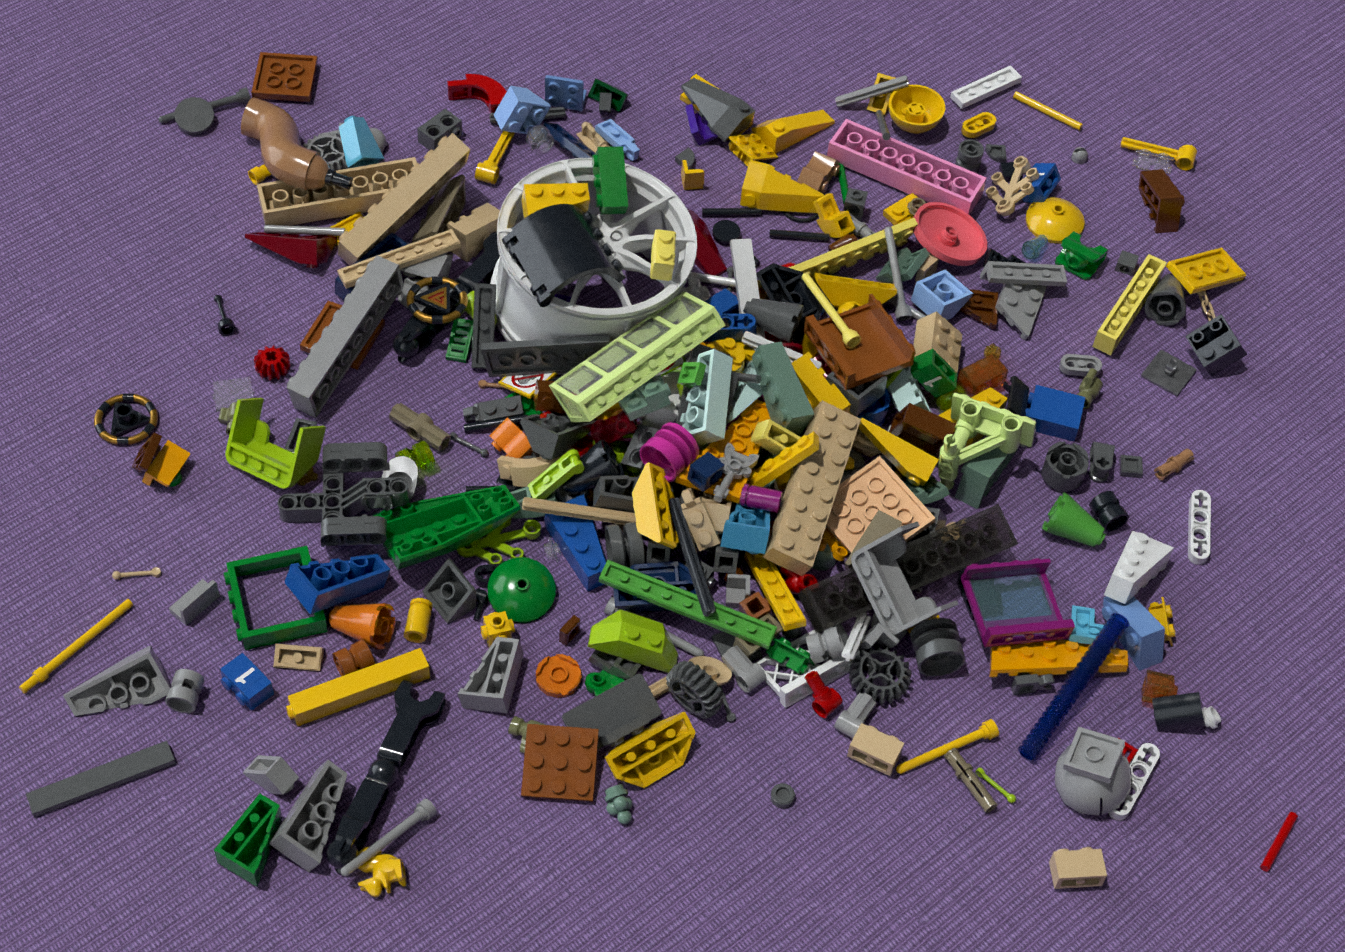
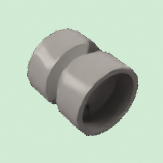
M837 626L824 630L822 635L817 632L806 636L807 646L814 664L827 661L828 656L832 658L841 656L844 644Z
M177 670L171 683L172 687L169 689L165 700L166 705L177 712H194L199 700L198 695L201 693L205 682L204 677L193 670Z

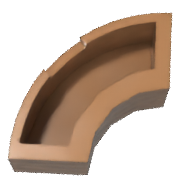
M815 151L809 163L803 167L797 182L800 184L804 183L820 193H825L832 177H836L839 173L840 162Z

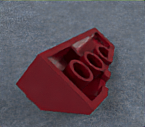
M687 209L691 215L697 235V252L694 264L707 275L719 276L727 272V267L706 223L694 211Z
M251 232L245 234L246 239L297 263L306 264L308 268H318L319 264L327 263L337 241V236L305 235L300 238V234H283V237H281V233Z

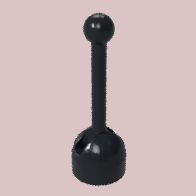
M216 295L214 301L218 304L222 317L218 322L219 333L223 336L232 335L236 330L235 324L232 319L225 316L221 303L222 296Z

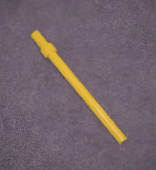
M126 599L44 667H39L32 672V676L21 684L19 689L25 694L36 684L43 683L49 678V674L129 610L133 603Z

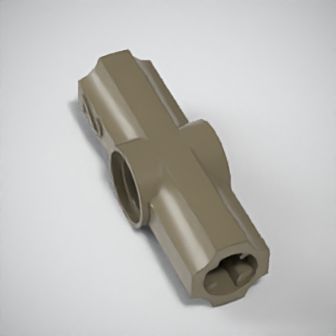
M397 403L392 407L389 419L406 429L407 434L413 440H423L438 451H443L447 448L451 435L434 425L433 420L427 414H417L402 403Z

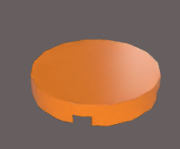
M564 654L545 657L536 669L537 686L547 696L554 698L567 697L573 694L579 688L582 680L581 669L577 661Z

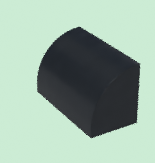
M1199 692L1152 698L1159 732L1206 726L1203 703Z

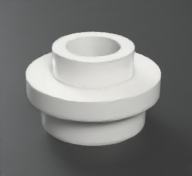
M1212 706L1204 707L1205 725L1215 729L1218 727V723L1221 722L1220 715Z

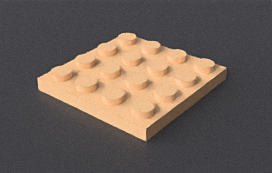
M879 456L839 485L826 527L848 553L851 554L878 510L901 521L902 526L915 522L919 523L920 526L903 535L906 543L933 524L936 518Z

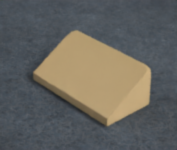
M276 644L273 667L320 671L324 648Z

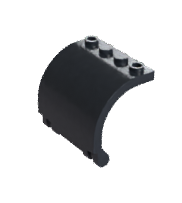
M557 204L542 208L521 220L502 239L504 246L509 248L511 258H518L533 285L530 290L534 296H537V302L540 307L548 306L557 292L581 277L601 273L610 275L619 283L626 278L622 272L624 269L623 265L617 258L614 259L612 255L614 250L607 242L603 241L602 238L605 236L602 231L594 226L593 222H595L593 216L588 211L584 212L572 204Z

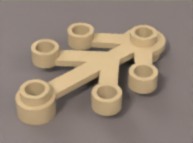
M1024 156L1015 158L1013 164L1015 170L1009 184L1004 180L1001 172H996L991 176L994 185H998L1006 193L1004 198H1002L996 186H991L986 190L988 198L993 199L997 203L995 207L997 213L1002 216L1012 214L1015 210V203L1026 195L1033 193L1034 187L1031 181L1039 178L1037 169L1031 168L1028 159ZM1026 173V177L1019 181L1021 174Z

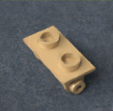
M584 122L581 126L582 132L576 134L583 144L595 153L598 147H610L608 142L595 131L591 123Z

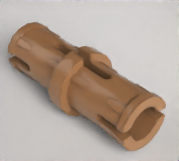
M1185 449L1178 455L1169 457L1167 462L1154 469V472H1157L1155 476L1159 480H1164L1170 474L1179 472L1184 465L1194 460L1193 452L1190 449Z

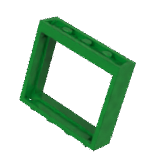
M308 546L226 563L228 572H224L226 586L231 585L232 589L227 591L230 604H235L236 609L232 610L234 623H239L240 628L236 629L238 641H243L245 650L327 632L323 610L313 613L314 617L248 631L236 577L287 567L294 563H299L302 566L308 565L311 562Z

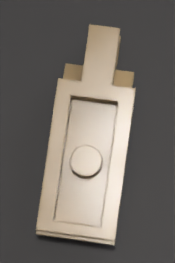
M691 488L683 490L681 495L685 503L681 504L682 512L698 550L702 551L720 544V538L704 501L700 497L695 499Z

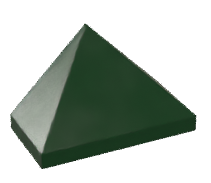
M595 78L588 96L600 101V92L612 93L611 108L621 112L628 94L613 85Z

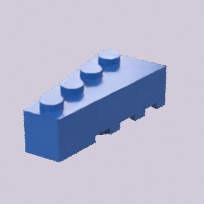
M584 494L565 502L587 506ZM545 513V528L586 591L588 592L604 585L598 581L606 561L593 521Z

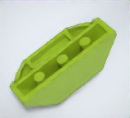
M620 609L591 627L588 642L589 648L667 673L677 664L678 653L663 623Z

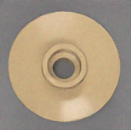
M697 656L689 660L694 665H699L702 670L705 669L706 673L711 675V678L717 682L716 685H724L731 680V670L718 659Z

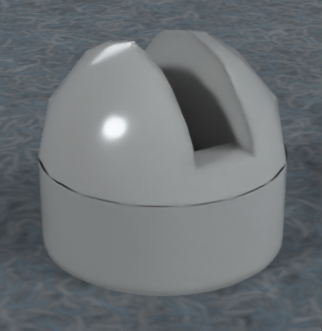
M1084 147L1074 149L1071 156L1072 161L1077 164L1085 163L1088 157L1087 150Z

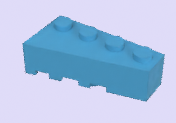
M740 503L737 504L735 511L730 514L729 520L727 519L725 522L720 547L744 550L751 554H765L770 532V511L747 507V505L741 506Z

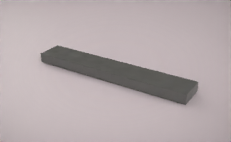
M166 740L28 792L26 797L33 816L37 817L176 763Z

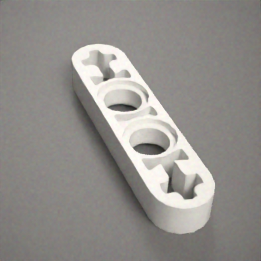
M1203 490L1194 491L1189 500L1188 558L1197 565L1204 564L1210 555L1211 497ZM1199 499H1201V502H1202V506H1201V507H1198V506H1199ZM1201 515L1205 521H1197L1194 516ZM1194 533H1202L1205 539H1197ZM1198 547H1201L1200 555L1202 556H1198V552H1196Z
M1145 743L1141 745L1130 764L1132 772L1131 787L1135 790V794L1127 796L1120 812L1116 809L1108 812L1113 819L1124 820L1129 815L1159 759L1160 751L1154 744ZM1149 752L1151 753V756L1149 757L1147 763L1143 762V759L1145 757V754ZM1139 768L1143 770L1145 776L1137 777L1134 775L1133 769Z

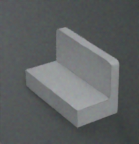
M202 579L169 607L170 613L183 624H189L220 597L217 582L212 580L207 583Z
M878 623L866 633L858 650L860 652L861 650L866 651L875 642L884 649L888 646L890 650L900 640Z

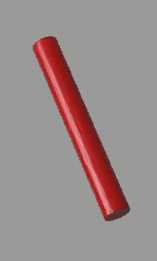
M1289 812L1260 865L1263 871L1268 872L1298 818L1296 813Z

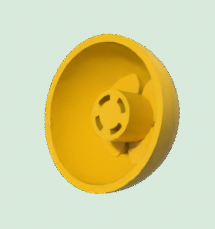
M909 85L908 87L895 90L889 98L888 106L892 120L900 129L909 133L919 134L930 131L939 124L945 113V102L941 95L926 86Z

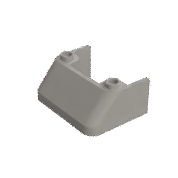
M918 522L893 530L855 551L851 558L852 566L881 625L893 635L914 627L958 605L957 600L939 607L929 597H922L916 600L896 559L903 556L906 552V542L902 535L920 526Z

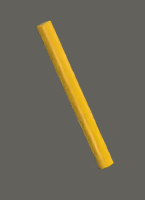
M1017 91L1013 95L1014 99L1079 131L1083 126L1082 123Z

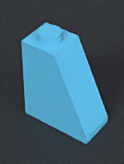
M350 116L344 120L345 123L339 126L348 168L377 164L382 161L384 157L364 117Z

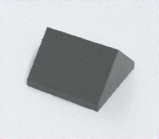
M451 559L446 560L422 591L446 623H451L477 608L475 588Z

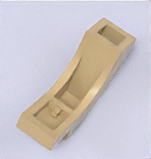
M501 455L497 459L500 478L512 480L513 486L528 487L529 483L562 456L546 460L541 457L520 459Z

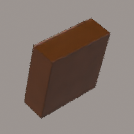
M573 615L559 630L560 643L565 646L568 645L580 632V618Z

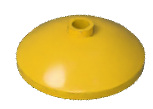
M1047 197L1044 202H1033L1029 206L1025 217L1026 225L1032 234L1043 241L1061 244L1063 239L1068 237L1073 231L1081 235L1085 225L1084 216L1078 207L1065 199L1057 197Z

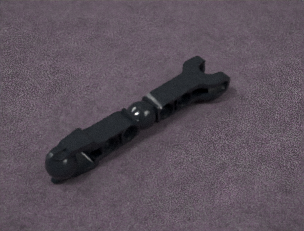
M497 232L491 233L484 240L483 254L456 279V282L464 288L467 294L474 291L475 283H491L496 262L500 257ZM517 258V259H516V262H517L518 266L521 267L522 265H521L520 261H519L518 258ZM450 287V313H452L460 304V297ZM425 307L421 311L427 315L432 316V314H430L428 307ZM412 315L403 327V330L396 335L393 341V349L398 355V361L404 362L429 347L435 336L450 322L432 324Z
M406 680L400 683L394 694L397 715L377 753V760H374L370 765L368 774L361 783L349 809L342 816L336 839L328 846L327 859L335 867L336 872L341 873V869L356 858L358 852L367 843L371 829L390 792L389 787L397 781L401 767L404 765L419 733L424 727L431 726L440 719L446 704L445 693L434 691L429 699L417 701L412 698L414 694L413 683Z

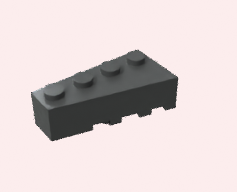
M628 475L601 476L593 490V507L635 513L632 491L640 475L638 477H629ZM676 479L668 482L674 498H679L681 504L685 503L681 493L683 490H686V486L676 483Z

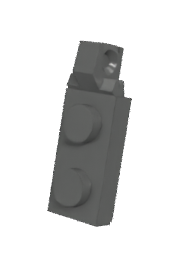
M520 395L480 402L463 409L465 422H482L524 415Z

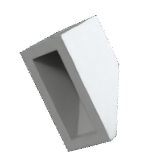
M258 755L243 771L246 777L271 794L284 795L294 787L293 783L299 778L285 760L278 756Z

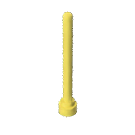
M804 273L802 280L841 331L843 343L849 349L858 346L861 342L860 335L857 331L848 328L808 273Z

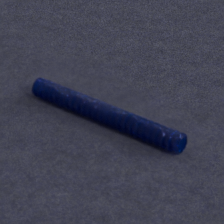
M1118 613L1111 615L1110 619L1107 620V624L1100 630V635L1096 636V640L1092 642V645L1088 647V651L1081 657V662L1077 663L1073 673L1069 674L1065 684H1062L1061 689L1058 690V695L1053 697V700L1049 703L1050 706L1046 707V711L1042 713L1038 723L1034 724L1030 734H1027L1026 739L1022 741L1018 751L1024 758L1031 761L1037 759V755H1040L1045 744L1049 742L1048 738H1051L1053 733L1056 732V727H1059L1061 724L1060 721L1064 720V716L1069 712L1068 710L1072 709L1076 699H1079L1080 694L1084 692V688L1092 680L1091 677L1095 676L1099 666H1102L1103 661L1107 659V655L1114 649L1118 639L1122 637V634L1125 633L1126 628L1130 625L1123 615Z

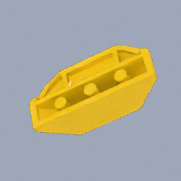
M814 273L817 284L832 305L838 309L848 301H855L865 305L868 303L869 294H873L881 304L897 294L896 287L891 283Z
M648 462L645 464L632 491L636 527L640 534L674 549L679 539L668 501L670 498H674L670 484L664 477L666 475L664 469Z
M681 712L649 726L644 731L618 744L605 759L615 779L645 788L684 765L696 732L686 712Z

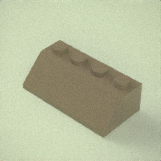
M459 175L449 180L435 194L434 202L428 206L427 216L421 220L419 231L414 234L412 243L447 231V223L450 221L457 222L466 204L464 175Z

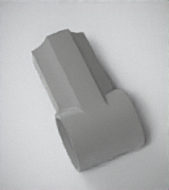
M737 645L731 647L722 655V661L736 676V682L744 692H750L766 680L767 677L762 667L757 663L753 664Z
M859 693L847 711L843 710L839 715L834 728L853 739L860 724H865V720L875 708L876 702L870 695Z

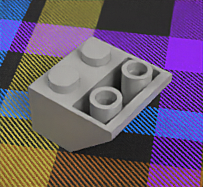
M444 253L402 268L400 271H404L403 275L416 278V276H422L423 279L432 276L448 278L453 255Z

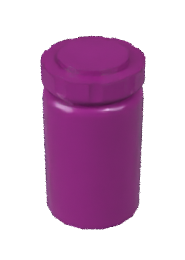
M744 484L740 496V505L778 513L783 492Z

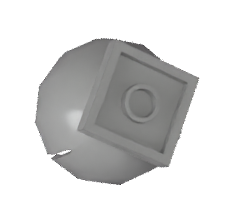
M1078 727L1072 744L1059 756L1055 767V787L1067 806L1081 814L1099 815L1100 798H1102V815L1120 807L1131 790L1132 772L1130 764L1122 752L1125 740Z

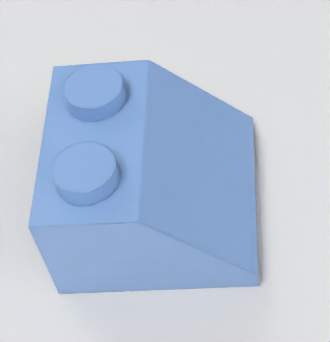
M943 270L917 281L911 301L927 315L937 311L943 318L949 320L964 306L973 293L947 270Z

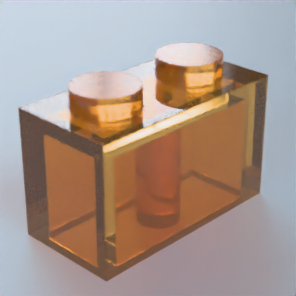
M993 353L961 369L957 383L971 398L990 387L993 389L1002 387L1004 382H1006L1008 369Z

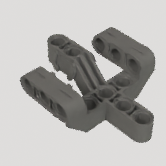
M381 442L330 443L323 447V493L284 494L277 502L281 520L286 523L321 522V547L325 545L382 544L387 539L386 519L380 516H353L363 509L370 511V508H384L385 511H389L392 507L406 505L410 500L409 484L406 479L401 477L363 478L359 483L345 491V472H378L387 468V446Z

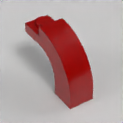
M465 74L464 80L447 81L449 100L478 99L488 106L490 113H495L507 92L499 82L480 74Z

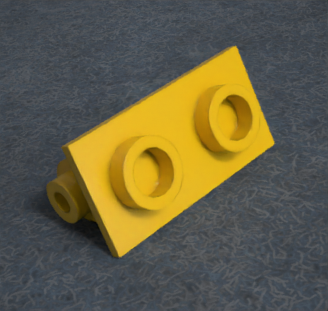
M1161 597L1162 603L1152 602L1148 611L1165 628L1164 641H1169L1172 647V637H1176L1174 625L1170 624L1169 618H1173L1171 605H1166L1164 597Z

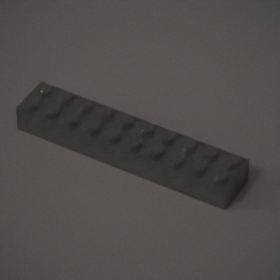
M999 504L907 543L905 554L896 560L913 593L963 571L971 564H979L1016 546L1018 542ZM853 567L808 586L798 593L815 632L820 634L826 629L836 627L874 610Z

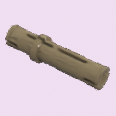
M957 748L949 750L944 757L955 770V776L964 782L985 813L993 811L998 804L972 771V765L966 763ZM958 764H960L966 771V773L969 775L968 778L961 770V768L958 766ZM973 783H975V785L977 786V788L980 790V792L983 794L984 797H981V795L978 793V791H977V790L975 789V787L973 786Z

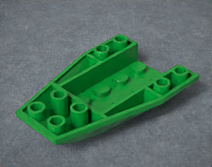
M505 485L415 501L390 509L389 511L383 510L373 516H380L387 520V539L383 546L395 567L399 570L452 552L482 538L509 520L521 508Z

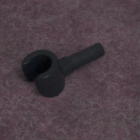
M480 588L476 590V601L478 604L473 619L475 621H479L482 608L489 601L487 592Z

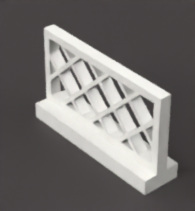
M825 623L791 642L793 644L792 647L799 650L801 645L807 644L806 636L817 632L822 634L824 630L832 627ZM858 650L856 656H860V651H859V650ZM769 655L755 663L761 667L767 664L776 665L775 672L764 670L767 677L765 682L780 697V703L787 708L813 693L804 678L809 672L817 671L826 686L850 672L849 669L853 659L847 662L846 658L842 656L836 658L828 656L827 661L822 665L815 664L813 666L808 664L809 670L804 675H795L793 670L791 674L778 672L779 666L786 667L788 661L786 660L782 665L769 658ZM777 678L790 680L788 684L781 688L776 683Z

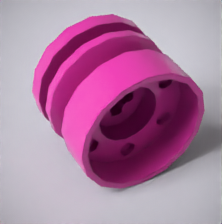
M673 422L665 423L656 432L654 437H651L639 450L643 464L645 465L650 462L663 468L666 474L664 477L668 482L674 481L683 472L685 467H688L699 455L698 444L691 433Z

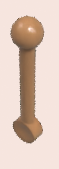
M485 380L478 382V386L481 389L486 387L505 388L498 383H488Z

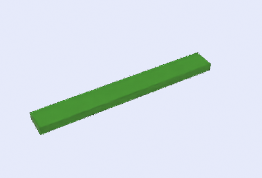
M607 560L598 582L766 649H769L777 631V626L714 602L716 613L712 617H705L696 594L610 560Z

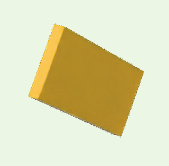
M1222 247L1171 260L1166 265L1168 270L1190 294L1241 281L1246 277V273Z

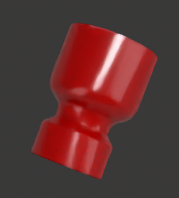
M784 567L780 568L781 574L786 576L785 583L791 594L801 595L816 589L817 579L814 575L804 574L801 576Z

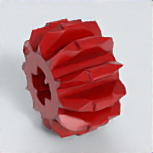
M265 345L264 350H258L257 355L254 356L255 371L260 374L262 379L268 377L270 381L274 377L279 380L280 375L286 376L287 370L291 366L288 352H285L283 347L277 348L273 345L272 348H268Z

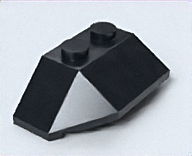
M772 263L757 272L756 276L770 300L804 306L799 326L796 328L793 338L794 343L799 344L805 335L806 317L814 315L817 321H819L823 307L802 280L803 272Z

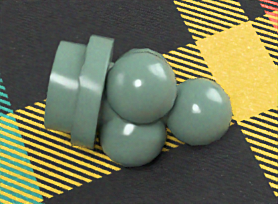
M622 784L606 789L605 801L608 803L606 806L607 812L610 815H617V820L621 824L626 825L630 823L632 815L628 810L632 808L633 804L632 800L626 797L628 795L627 789H624Z

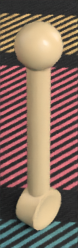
M155 567L151 571L125 573L114 571L112 577L115 580L121 577L144 575L159 577L161 570Z

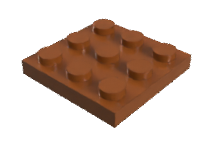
M260 52L251 91L252 98L310 102L318 63L317 56Z
M327 301L300 344L301 351L310 353L311 347L319 341L323 329L330 325L334 313L340 310L342 305ZM384 319L380 321L350 368L359 369L384 328Z
M527 724L521 797L593 802L599 729Z

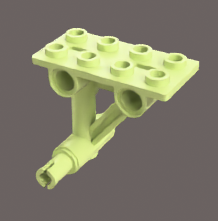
M954 393L952 397L951 419L958 422L955 426L954 435H946L944 437V445L940 449L938 464L940 483L946 485L948 490L952 489L958 474L959 465L997 447L1002 452L1008 454L1015 452L1019 444L1031 447L1036 422L1029 417L1013 414L1007 409H1000L991 406L987 402L974 400L965 394ZM977 433L988 436L965 447L968 439L975 437Z

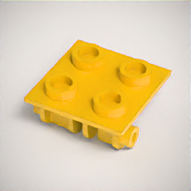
M756 134L728 137L731 140L728 144L729 150L740 158L747 167L750 160L758 162L759 160L778 158L773 149L767 146Z

